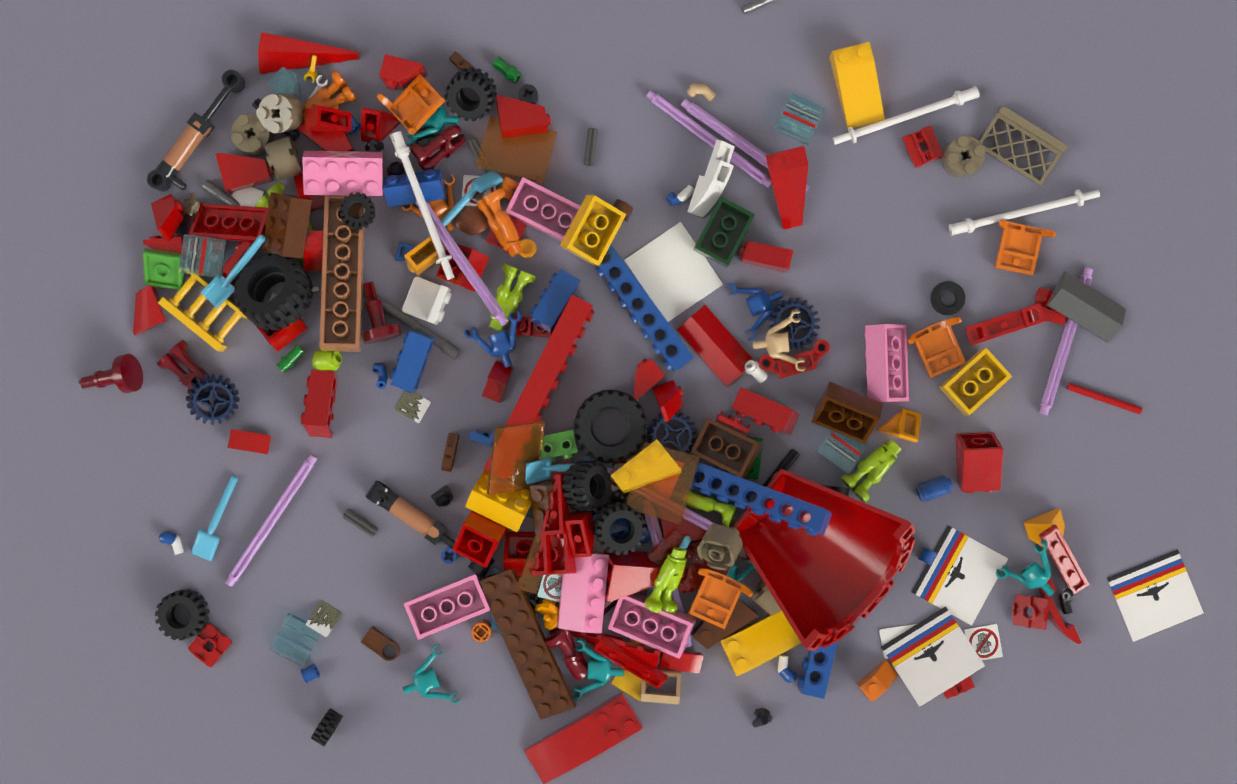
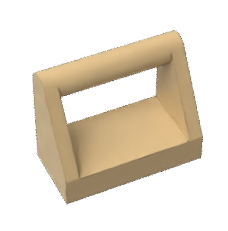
M659 669L667 674L668 678H676L675 693L645 691L646 682L642 680L640 696L642 702L679 704L681 671Z

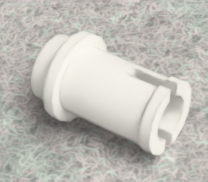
M750 360L745 364L746 373L751 374L757 382L762 383L767 379V373L759 367L757 361Z

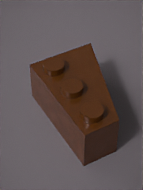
M738 598L725 629L702 620L691 635L706 649H709L759 615Z

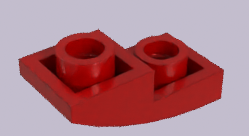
M523 316L521 321H517L516 335L550 338L553 329L551 332H548L531 322V316Z
M231 429L227 448L268 455L271 436Z
M662 652L659 666L676 671L699 673L703 655L701 652H684L679 659Z

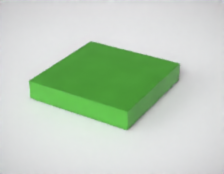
M148 248L143 250L145 285L180 290L184 285L183 254Z

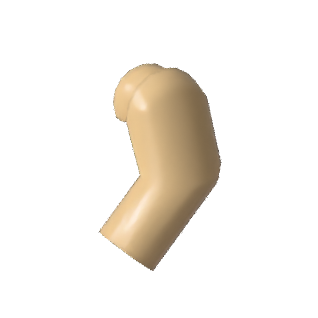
M693 83L687 90L689 96L694 97L697 94H702L709 102L716 97V94L703 83Z

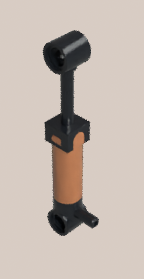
M227 70L223 73L222 83L225 87L202 117L196 112L193 113L187 121L189 125L157 168L148 174L147 183L150 187L164 192L173 183L181 190L186 189L187 184L177 178L176 174L205 136L208 137L215 128V126L209 123V120L229 93H238L244 89L245 79L237 71ZM237 77L236 84L230 85L231 79ZM162 176V183L160 185H157V178Z
M378 480L374 482L365 495L368 500L390 512L425 536L424 538L434 545L438 544L441 540L451 548L454 547L456 541L445 534L448 527L438 520L432 519L394 493ZM492 558L487 568L470 560L471 563L468 567L484 577L495 560Z

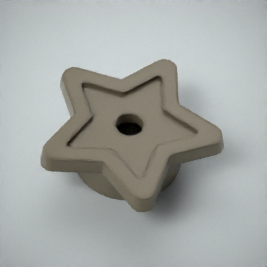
M192 192L189 198L184 199V215L188 213V215L192 216V214L199 210L200 201L195 198V192Z

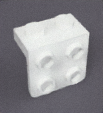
M415 277L402 311L437 325L444 317L445 311L443 309L445 304H448L451 299V289L420 277Z

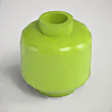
M319 349L315 351L312 359L313 368L320 371H335L339 369L342 363L339 351H322Z

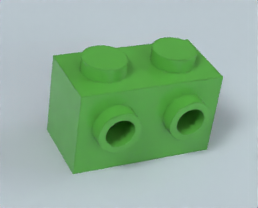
M574 430L535 437L540 460L550 458L553 462L556 461L558 456H563L564 459L575 457L574 453L578 452ZM565 441H568L570 443L569 448L564 447L563 444ZM546 445L551 447L550 452L545 451Z

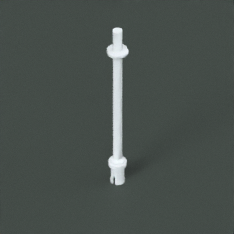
M974 86L961 92L959 90L955 91L952 97L856 130L850 126L848 127V133L832 138L833 144L836 145L851 140L854 144L857 142V137L952 104L961 106L964 102L979 98L978 88Z
M395 132L390 135L395 148L394 153L403 163L439 257L436 260V264L441 263L447 280L453 279L455 277L448 261L452 259V256H446L409 160L410 149L406 147L402 132Z
M1078 189L1075 190L1074 196L978 220L966 218L965 221L949 224V232L951 236L965 232L972 233L977 227L997 223L1001 219L1009 220L1077 203L1081 207L1084 205L1085 200L1100 197L1099 190L1082 193Z

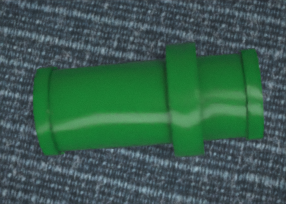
M500 56L492 64V67L504 74V77L507 80L513 81V83H517L522 76V73L517 71V67L509 65Z
M295 345L285 357L282 356L280 358L281 361L276 366L286 373L289 368L292 369L294 367L293 364L305 352L298 345Z

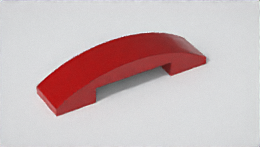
M1038 303L965 327L972 346L1045 322L1046 319L1041 304Z
M1050 577L1047 583L1054 591H1056L1054 583ZM1039 587L1040 597L1049 599L1048 617L1053 625L1069 640L1077 644L1082 643L1074 625L1070 623L1064 624L1052 597L1048 596Z

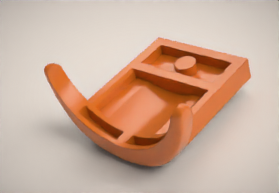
M421 74L410 83L393 103L383 94L379 93L377 95L378 100L412 135L445 102V99Z
M1001 219L999 227L1003 228L994 268L1033 276L1042 237H1055L1056 232Z
M961 317L937 322L909 336L908 343L909 345L915 343L929 378H933L966 363L951 328L952 325L962 322Z
M701 568L698 574L703 575L704 578L688 613L725 629L740 593L742 592L752 597L753 591L724 574L711 569Z

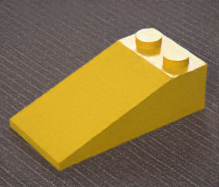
M870 42L832 51L829 59L847 130L850 126L857 128L885 120Z
M781 609L772 616L769 614L741 627L721 640V644L736 676L750 671L801 644Z

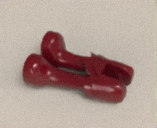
M453 124L447 127L425 146H420L416 143L409 146L410 151L418 160L417 162L423 171L434 170L435 166L444 157L449 158L450 155L465 143L466 138L464 134H460L461 128L459 125ZM438 148H441L438 152H436V153L433 154L432 156L428 157V156L431 155L434 151H436Z
M181 340L169 350L170 353H166L157 362V365L162 369H169L180 378L178 381L188 389H193L191 383L197 384L196 378L198 377L203 381L204 374L208 375V373L186 353L188 344ZM174 357H176L184 366H186L189 369L190 373H186L178 365ZM203 389L199 392L198 395H201V393H202V394L204 393Z
M560 628L550 630L548 632L550 636L544 641L546 646L549 648L558 646L564 654L562 659L571 675L576 680L583 679L588 670V664L582 651H576L570 630Z

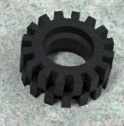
M356 192L354 195L350 193L349 197L345 196L344 201L340 202L341 206L339 207L343 223L354 230L356 228L363 230L362 227H369L368 224H372L373 218L375 219L376 216L371 198L369 196L366 197L364 193L361 195L359 192ZM356 204L362 205L365 208V213L360 218H354L350 214L351 207Z
M330 708L318 724L311 739L325 746L343 716Z

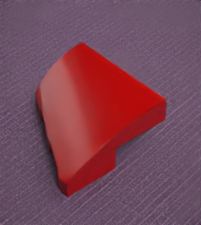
M149 285L136 293L134 335L152 329L151 327L167 321L161 305L158 304L160 298L155 286Z

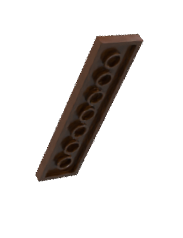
M514 567L480 579L479 584L491 609L490 611L540 720L574 709L576 703L551 649L544 643L545 635Z

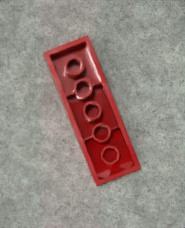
M622 691L528 747L524 752L543 784L640 731L643 729V725Z

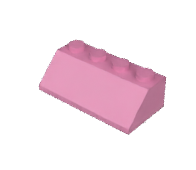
M879 324L865 326L867 397L878 402L909 401L907 325Z
M592 552L591 557H576V573L562 575L557 628L578 632L602 633L609 555L602 552Z

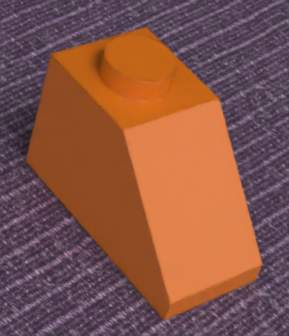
M885 659L856 684L867 698L873 702L890 687L898 674Z

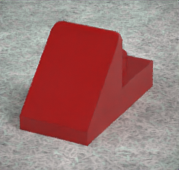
M495 361L487 377L488 380L482 396L500 403L514 367L509 366L505 368L503 363Z

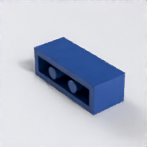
M430 169L415 173L426 202L445 199L446 187L440 169ZM407 174L384 177L382 189L388 207L416 203L417 200Z
M560 269L558 274L554 272L549 281L551 283L548 289L544 288L539 297L541 299L538 305L534 304L529 313L532 315L530 321L551 332L571 295H574L581 280Z
M415 329L405 334L403 339L405 346L403 351L400 350L397 356V361H399L397 368L393 369L390 379H392L391 385L411 393L417 391L435 337Z

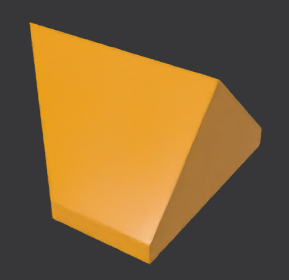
M903 408L902 411L875 431L910 442H917L921 414Z
M1060 508L1023 522L1029 540L1040 546L1042 545L1038 534L1054 524L1058 526L1060 532L1064 535L1065 523Z

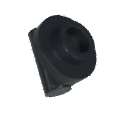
M370 140L365 145L367 152H380L384 149V143L379 142V140Z
M399 161L392 162L387 168L388 176L406 174L403 163Z
M445 485L432 494L431 498L437 506L445 507L453 500V494L450 488Z
M765 708L755 709L754 715L756 719L752 721V726L757 728L771 722L773 717L770 715V711Z

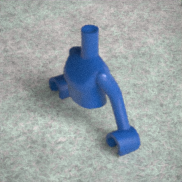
M728 283L725 288L732 286L734 289L728 295H733L734 293L755 294L752 297L746 298L753 317L764 313L758 318L751 329L745 331V333L748 331L753 332V337L748 339L749 341L753 340L756 337L757 329L771 315L772 302L783 298L781 291L768 295L762 288H739L733 283Z
M517 310V319L514 318L513 313L509 314V318L512 321L509 336L507 330L489 336L491 347L478 336V329L472 327V336L469 330H465L464 335L467 338H473L491 356L502 357L505 368L512 366L509 353L516 348L517 321L522 320L523 313Z

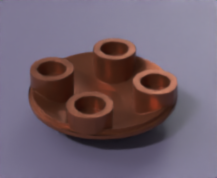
M464 206L453 218L457 228L466 234H479L488 227V218L478 206Z

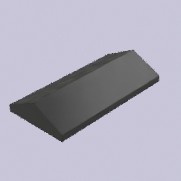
M1066 271L1063 272L1047 303V306L1105 342H1110L1123 326L1126 312L1124 307Z

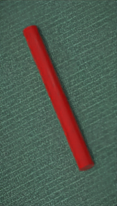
M1072 383L1067 384L1066 390L1136 414L1142 412V407Z

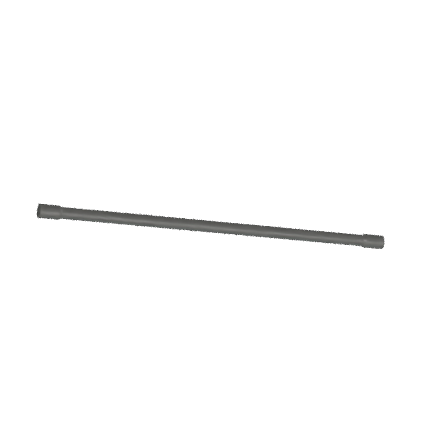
M206 180L203 184L202 189L227 205L240 206L236 199L210 180ZM363 287V297L366 298L365 290ZM377 295V298L382 300V307L385 312L410 329H415L435 337L433 344L454 360L461 351L459 348L445 341Z

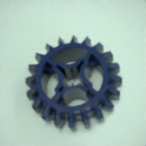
M789 298V304L782 300L783 307L776 304L775 307L778 312L775 310L771 311L775 318H768V321L774 322V324L768 326L771 329L787 319L780 318L786 309L802 310L807 315L809 323L801 320L798 322L801 325L795 326V329L792 328V324L786 326L789 330V349H792L793 344H795L796 349H799L800 342L803 347H806L807 343L805 340L812 343L813 339L810 335L814 337L818 335L813 331L814 329H820L819 325H814L815 322L820 321V318L814 319L813 317L818 314V311L811 313L810 310L814 306L805 307L808 302L807 300H804L802 305L800 304V298H797L795 303L793 298ZM800 313L793 314V317L796 319L800 318ZM799 328L808 329L802 338L795 339Z
M212 373V378H208V375L204 374L203 381L198 377L196 378L198 384L191 383L193 389H187L189 396H186V401L189 402L187 408L191 409L190 414H196V420H200L203 417L202 421L204 424H206L207 420H210V424L214 425V420H218V423L221 424V418L228 421V414H235L233 409H238L236 402H239L240 398L236 396L239 394V391L234 389L236 387L235 383L229 384L230 378H226L223 381L222 374L217 379L215 373ZM210 386L209 391L207 393H201V395H198L202 389ZM216 386H219L226 390L229 396H224V394L218 393L216 391ZM214 391V396L216 399L214 400L212 406L210 399L212 396V392ZM197 402L207 405L209 412L200 408ZM227 403L223 409L216 412V408L219 405Z
M680 412L679 417L675 414L670 420L680 421L684 426L672 429L668 422L665 423L662 414L659 413V421L655 418L652 419L656 425H648V428L653 429V432H647L648 436H652V439H648L647 443L656 440L657 429L662 424L666 433L659 440L660 444L663 445L668 442L674 444L678 451L668 452L671 457L675 456L676 461L680 460V454L684 459L687 458L684 452L687 450L691 454L689 446H694L695 444L692 443V439L697 440L698 436H692V433L698 432L697 429L691 430V426L695 422L693 421L688 424L687 421L690 419V416L682 419L684 413ZM667 427L670 431L673 430V432H678L681 430V432L677 433V435L675 436L676 442L678 444H676L675 441H672V439L670 441L668 439L666 441H663L669 436V431ZM688 431L687 443L682 447L679 437L682 433Z

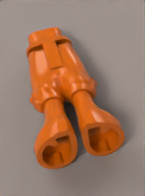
M337 70L332 73V84L327 89H318L317 93L303 104L302 116L304 117L302 124L305 123V110L320 105L338 109L339 104L346 101L354 102L358 99ZM342 89V92L338 96L330 99L334 93Z
M501 188L484 196L476 204L488 218V225L504 250H508L510 256L514 257L522 252L519 245L521 241L509 215L501 209L500 200L506 194L504 188Z

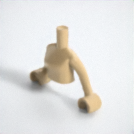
M794 309L791 311L790 317L768 330L765 340L753 341V348H766L770 357L793 363L796 369L802 372L806 367H800L798 363L805 362L804 358L796 359L782 353L789 352L788 332L776 333L791 322L798 323L801 321V318L796 319L793 317V314L800 313L798 309Z

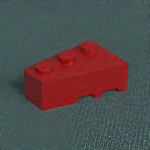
M311 370V374L307 377L306 381L308 394L304 395V406L306 407L305 412L301 414V424H303L310 437L332 438L333 432L330 431V422L334 420L332 409L333 402L336 399L337 377L333 371Z
M740 387L731 407L736 411L735 415L744 419L747 416L753 418V423L760 426L766 424L770 426V430L779 434L782 431L791 435L800 415L789 407Z

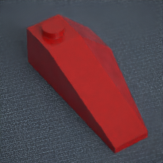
M805 146L765 155L783 229L802 226L809 166Z

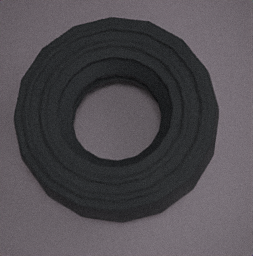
M945 281L934 287L930 301L936 312L950 316L958 313L963 308L966 295L959 284ZM945 291H950L955 296V301L950 306L944 305L941 301V295Z

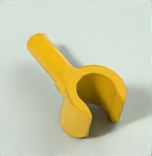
M312 55L310 69L304 75V81H307L309 76L312 77V84L318 77V73L315 71L316 55Z

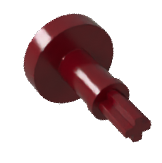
M364 283L363 287L368 301L365 303V307L367 308L372 326L371 330L362 333L364 344L377 343L400 336L402 333L399 324L387 325L382 300L377 298L374 283Z
M119 355L114 359L112 369L96 371L94 375L82 377L79 380V384H81L82 389L95 386L104 388L116 384L123 393L136 392L142 387L143 371L134 355Z

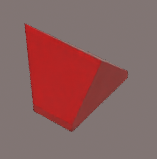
M362 107L361 141L379 140L381 142L401 122L394 115L382 110Z

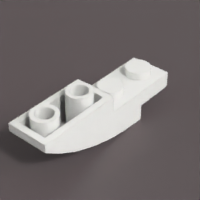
M716 140L705 176L699 175L687 211L688 213L703 218L714 206L723 192L734 167L729 162L735 146L722 140Z

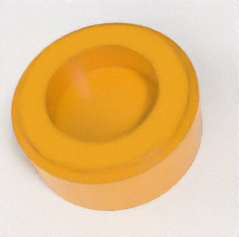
M531 239L521 240L519 244L522 252L519 253L520 256L523 258L533 257L537 251L535 242Z

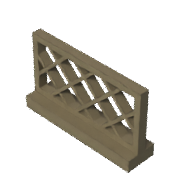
M1005 106L999 107L996 115L979 139V142L982 144L986 137L994 136L996 147H985L986 153L1039 186L1043 184L1062 153L1068 148L1066 144ZM999 118L1005 122L1006 130L996 133L994 124ZM1010 131H1020L1022 141L1012 143ZM1007 132L1009 144L998 146L996 135ZM1036 141L1039 151L1028 153L1026 142ZM1023 143L1025 154L1015 156L1013 145ZM1010 146L1012 157H1001L999 148ZM1050 150L1056 154L1051 162L1044 163L1042 152ZM1039 153L1041 164L1031 166L1029 155ZM1026 156L1028 167H1017L1015 158ZM1042 166L1043 175L1040 180L1033 177L1031 168Z

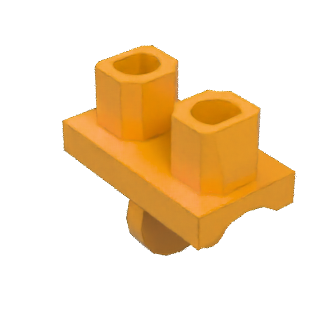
M544 598L542 604H536L535 610L544 615V626L548 630H553L558 627L560 603H557V606H555L556 601Z

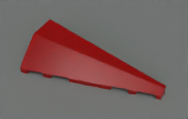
M261 32L258 48L259 73L264 75L290 69L310 68L312 55L317 56L316 66H323L329 63L359 60L360 53Z
M554 475L556 480L553 491L550 492L549 497L551 501L549 509H546L540 534L541 543L539 551L535 555L537 560L535 568L531 572L532 576L576 573L575 558L572 556L565 520L569 517L566 497L563 495L564 489H562L564 475Z
M570 630L573 637L584 638L587 643L594 646L603 635L655 668L657 667L661 651L653 647L624 641L622 637L605 633H587Z

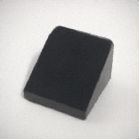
M183 215L184 219L175 231V234L189 236L188 234L195 217Z

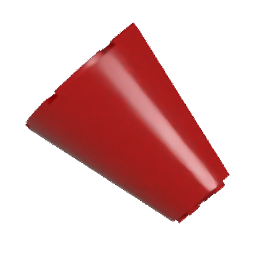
M781 469L772 476L767 488L829 510L832 515L824 536L817 534L816 537L806 533V529L799 527L798 530L787 526L788 522L783 520L778 523L769 519L770 515L763 513V516L751 512L752 509L747 507V511L741 517L737 518L733 528L739 531V536L743 543L742 547L802 645L807 650H817L819 645L822 648H826L856 628L853 624L859 621L858 618L862 616L865 619L895 583L892 581V578L896 576L897 571L902 573L913 550L915 538L911 535H914L915 528L908 520ZM774 500L768 502V509L774 506ZM788 507L785 510V516L792 513V507ZM809 513L804 515L803 522L810 520L811 515Z

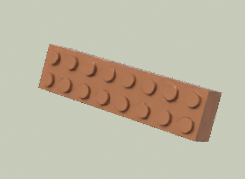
M325 195L319 347L322 351L361 352L365 227H362L363 230H359V228L354 230L343 223L339 212L340 202L344 201V197H349V195ZM359 204L352 206L350 209V214L354 218H360L365 213V208Z

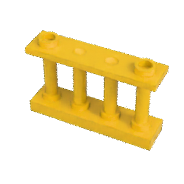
M187 267L185 271L191 275L173 298L162 297L158 304L215 350L223 352L227 348V345L223 343L225 341L224 337L241 316L245 319L248 318L233 301L227 298L218 308L214 307L203 322L200 321L198 323L193 318L196 311L207 299L202 294L198 296L188 310L185 309L183 311L179 307V302L195 282L199 281L205 287L209 284L203 278L204 274H199L197 268H195V273L194 269L191 273L190 268ZM226 305L230 306L235 310V313L218 334L215 333L213 335L208 331L210 324Z

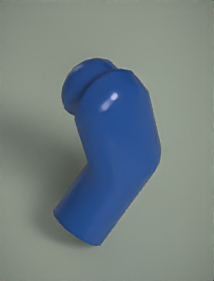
M374 363L373 372L379 373L376 386L379 389H384L388 380L386 366L383 363Z

